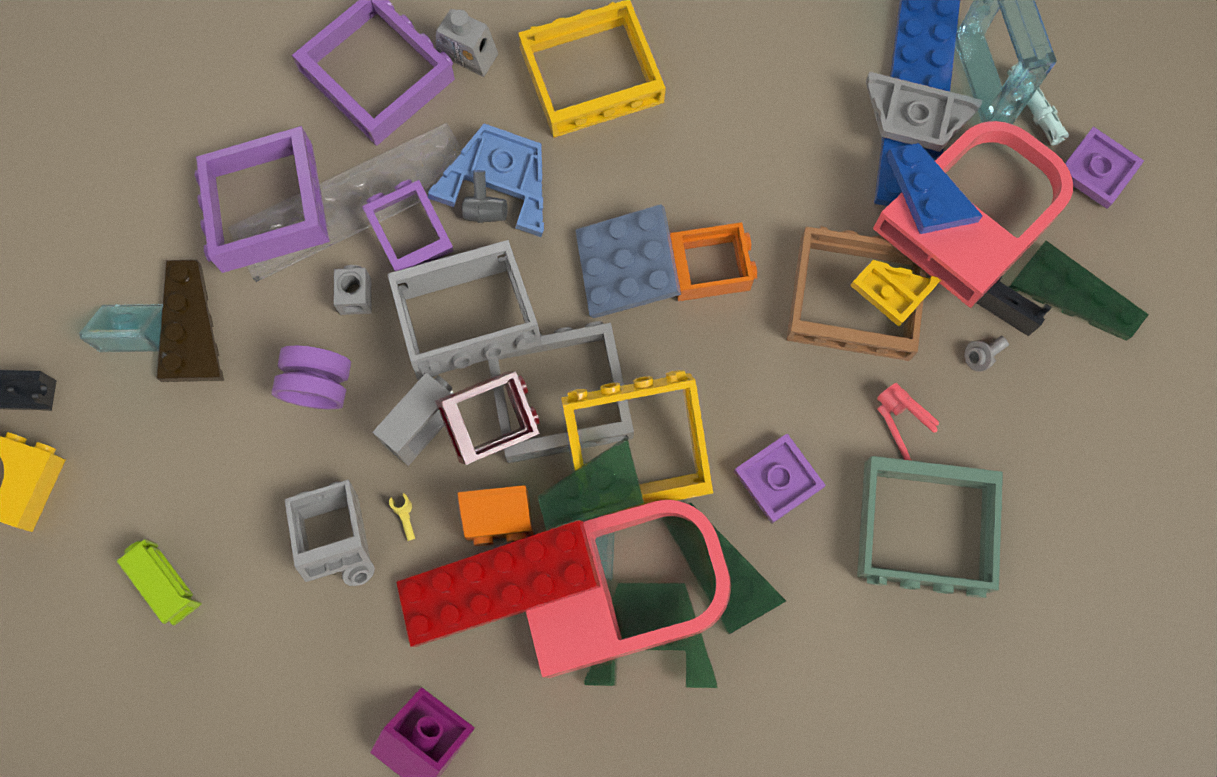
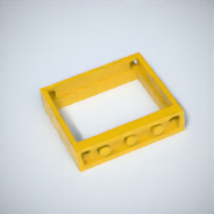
M623 0L617 3L611 2L607 6L594 10H584L578 15L558 18L551 23L538 27L532 26L531 29L518 33L520 50L553 138L664 103L666 87L630 0ZM624 25L647 83L555 111L533 53Z
M676 370L666 373L665 378L653 380L651 376L639 377L633 380V384L620 386V383H608L600 386L601 390L587 392V389H576L567 393L568 396L561 397L584 519L611 514L660 500L677 501L713 494L696 380L691 373H685L684 370ZM683 389L696 473L589 494L574 410Z

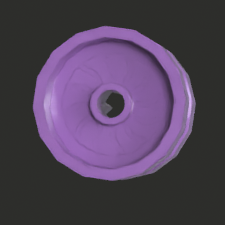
M298 345L282 347L278 368L284 373L275 376L272 395L277 399L299 406L326 410L340 409L344 404L346 389L339 383L348 380L351 361L347 357L325 349Z

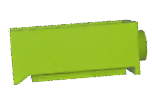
M145 539L134 542L125 549V555L118 559L117 562L162 624H166L169 621L175 626L202 603L191 599V596L194 594L161 550L157 548V543Z

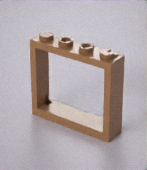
M820 226V228L805 227L800 239L786 341L910 361L918 352L923 301L905 320L903 337L800 320L810 249L908 264L911 265L910 270H913L912 274L926 277V272L881 235L868 237L850 230L837 232L828 230L824 226Z

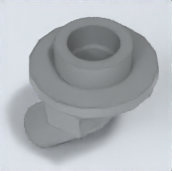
M1003 336L998 337L989 345L984 341H973L965 349V361L974 371H985L996 362L994 356L1009 346V343Z
M372 562L343 570L341 571L342 579L349 586L363 585L373 576L375 567Z

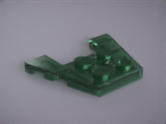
M618 583L612 600L622 640L696 618L685 583ZM702 633L646 649L648 651H686V688H718V682ZM617 658L591 666L586 674L584 685L617 686Z

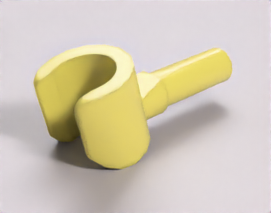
M403 493L405 504L402 507L397 508L392 497L389 500V505L394 513L400 517L407 541L415 539L409 516L412 503L407 495Z

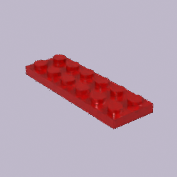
M580 520L396 581L410 647H418L601 587L583 521Z

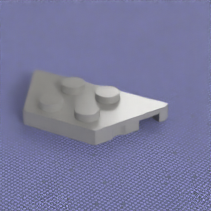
M869 72L866 78L867 89L881 137L908 144L919 143L924 148L941 151L978 111L983 100L873 72Z

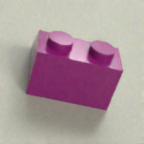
M421 687L382 729L370 753L400 777H440L472 734L475 727Z

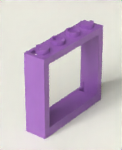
M358 0L292 54L299 71L376 146L455 80L452 69L453 62L450 57L443 51L439 53L434 48L429 37L424 33L419 34L414 29L412 22L404 14L400 16L395 12L389 0ZM378 14L434 68L373 118L317 63L373 16Z
M302 126L196 157L198 170H195V178L201 192L197 198L204 216L200 223L207 241V245H204V253L209 262L212 261L222 273L330 242L313 144ZM294 155L305 221L225 244L216 177Z

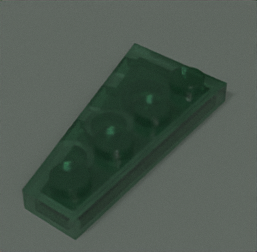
M1047 240L1038 248L1008 286L1016 292L1021 291L1032 296V300L1041 304L1048 303L1062 309L1061 312L1071 317L1076 315L1085 319L1089 325L1125 341L1133 337L1149 315Z
M676 516L664 517L662 519L663 523L711 604L716 592V576L702 532L695 524L684 518ZM714 527L730 575V598L724 613L719 618L727 634L730 635L785 603L786 600Z

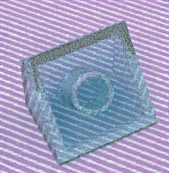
M163 304L102 305L79 332L80 339L99 352H159Z

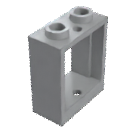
M425 373L372 433L390 452L409 466L444 427L435 400L453 394L451 391L453 388L440 376L433 379L429 374Z
M349 480L333 482L326 487L310 492H301L294 497L285 499L294 565L305 582L371 562L359 498ZM348 506L354 537L309 550L304 519Z

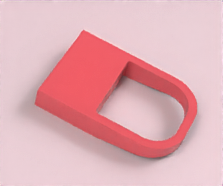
M989 121L971 127L935 162L947 173L971 148L982 143L992 142L1011 147L1038 167L1051 183L1053 190L1052 203L1019 238L1009 233L978 207H976L977 210L983 215L978 223L920 234L903 193L881 212L873 227L878 234L930 276L938 277L941 280L939 283L970 308L1052 224L1069 203L1073 193L1072 176L1064 161L1027 131L1005 122Z
M660 500L584 521L583 524L601 587L526 611L541 675L543 678H552L702 633L719 620L727 607L731 592L730 575L719 538L707 517L687 503L675 500ZM676 516L689 520L702 532L715 572L716 592L712 603L706 611L692 620L622 640L595 539L599 536L661 517Z

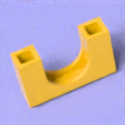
M7 432L5 437L0 436V457L4 465V479L0 487V522L33 532L66 459L54 455L56 448L36 442L35 447L25 444L26 438Z

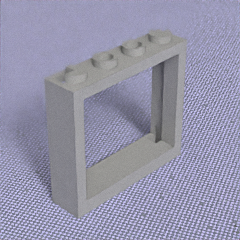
M509 240L387 274L409 358L417 380H420L425 373L435 377L440 373L458 368H466L471 364L488 359H497L502 355L519 350H528L533 346L542 344L538 323ZM505 254L504 257L497 258V256ZM507 271L524 324L420 354L406 303L407 299ZM404 282L407 283V284H405V285L398 286V284H400V283H404Z
M601 321L591 322L585 325V328L573 330L571 327H564L555 330L554 334L543 336L540 334L542 342L540 345L533 346L528 350H519L505 354L497 359H488L492 378L501 374L500 359L604 340L612 382L620 383V386L624 385L611 323L604 324ZM503 385L493 388L501 435L511 432L504 388ZM627 400L617 401L621 422L578 430L581 449L633 439L634 430ZM568 432L524 440L505 448L504 451L509 464L570 452L571 448Z

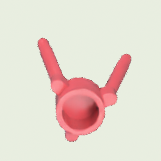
M896 382L878 396L877 399L882 405L877 410L884 417L904 460L912 461L890 413L893 412L898 416L908 409L933 433L937 432L936 426L939 425V421L912 399Z

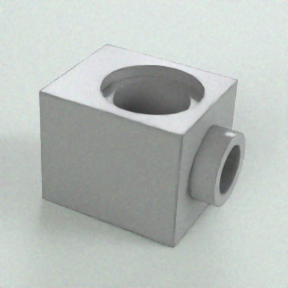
M347 265L343 269H334V306L340 315L372 313L371 277L366 268L358 265ZM351 285H360L357 291L346 293Z

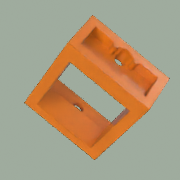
M742 222L670 233L681 295L677 296L678 301L751 290L754 279H757V267L755 261H750L748 251H751V238L749 232L744 233ZM733 242L740 277L691 285L685 249Z

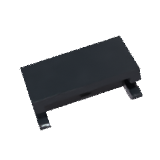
M1001 276L976 304L1025 335L1030 336L1042 325L1045 320L1043 317L1052 307L1048 304L1040 307L1000 282L1003 277Z
M0 370V409L52 411L57 380L41 371Z

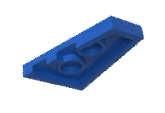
M919 143L890 148L887 154L888 161L920 234L978 223L983 215Z

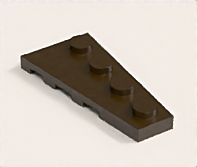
M166 260L157 379L160 382L224 381L223 371L220 369L218 360V346L215 343L212 329L214 327L212 316L209 314L207 304L208 296L202 265L198 260Z

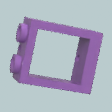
M411 180L403 181L394 187L396 191L385 196L383 193L376 194L366 200L367 204L362 206L395 272L434 261L453 252V246L419 180L413 183ZM417 194L439 240L397 259L375 213Z

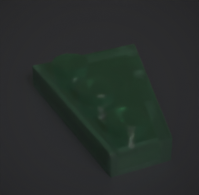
M626 437L537 496L547 531L577 520H588L644 503L629 442Z

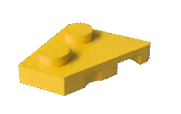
M872 260L850 286L897 326H900L941 280L934 276L926 278L912 274L913 270L902 267L893 268L887 263Z

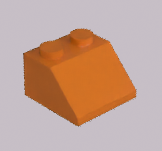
M526 485L458 492L464 537L468 542H473L474 546L492 545L493 539L506 538L507 543H512L524 539L526 536L533 535L530 496Z

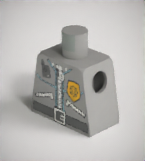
M449 10L436 31V50L439 53L445 52L452 62L484 77L498 56V51L488 26L469 17L464 10Z

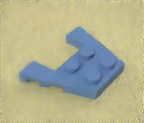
M483 124L463 148L458 158L444 171L440 180L430 188L428 198L454 207L463 180L473 182V171L485 170L486 187L524 200L515 229L541 237L544 230L541 143Z

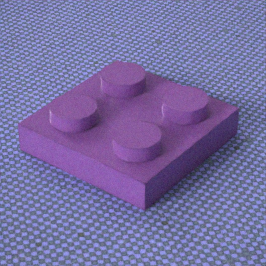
M1093 127L1065 164L1071 173L1073 186L1108 209L1144 160Z
M785 434L734 470V473L771 524L826 486L788 434Z

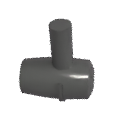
M485 170L473 171L474 196L465 197L463 200L462 215L464 220L476 221L478 223L505 221L508 211L507 201L505 199L486 197Z

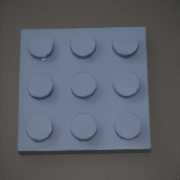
M662 204L575 230L589 315L592 318L602 317L681 295L666 211Z

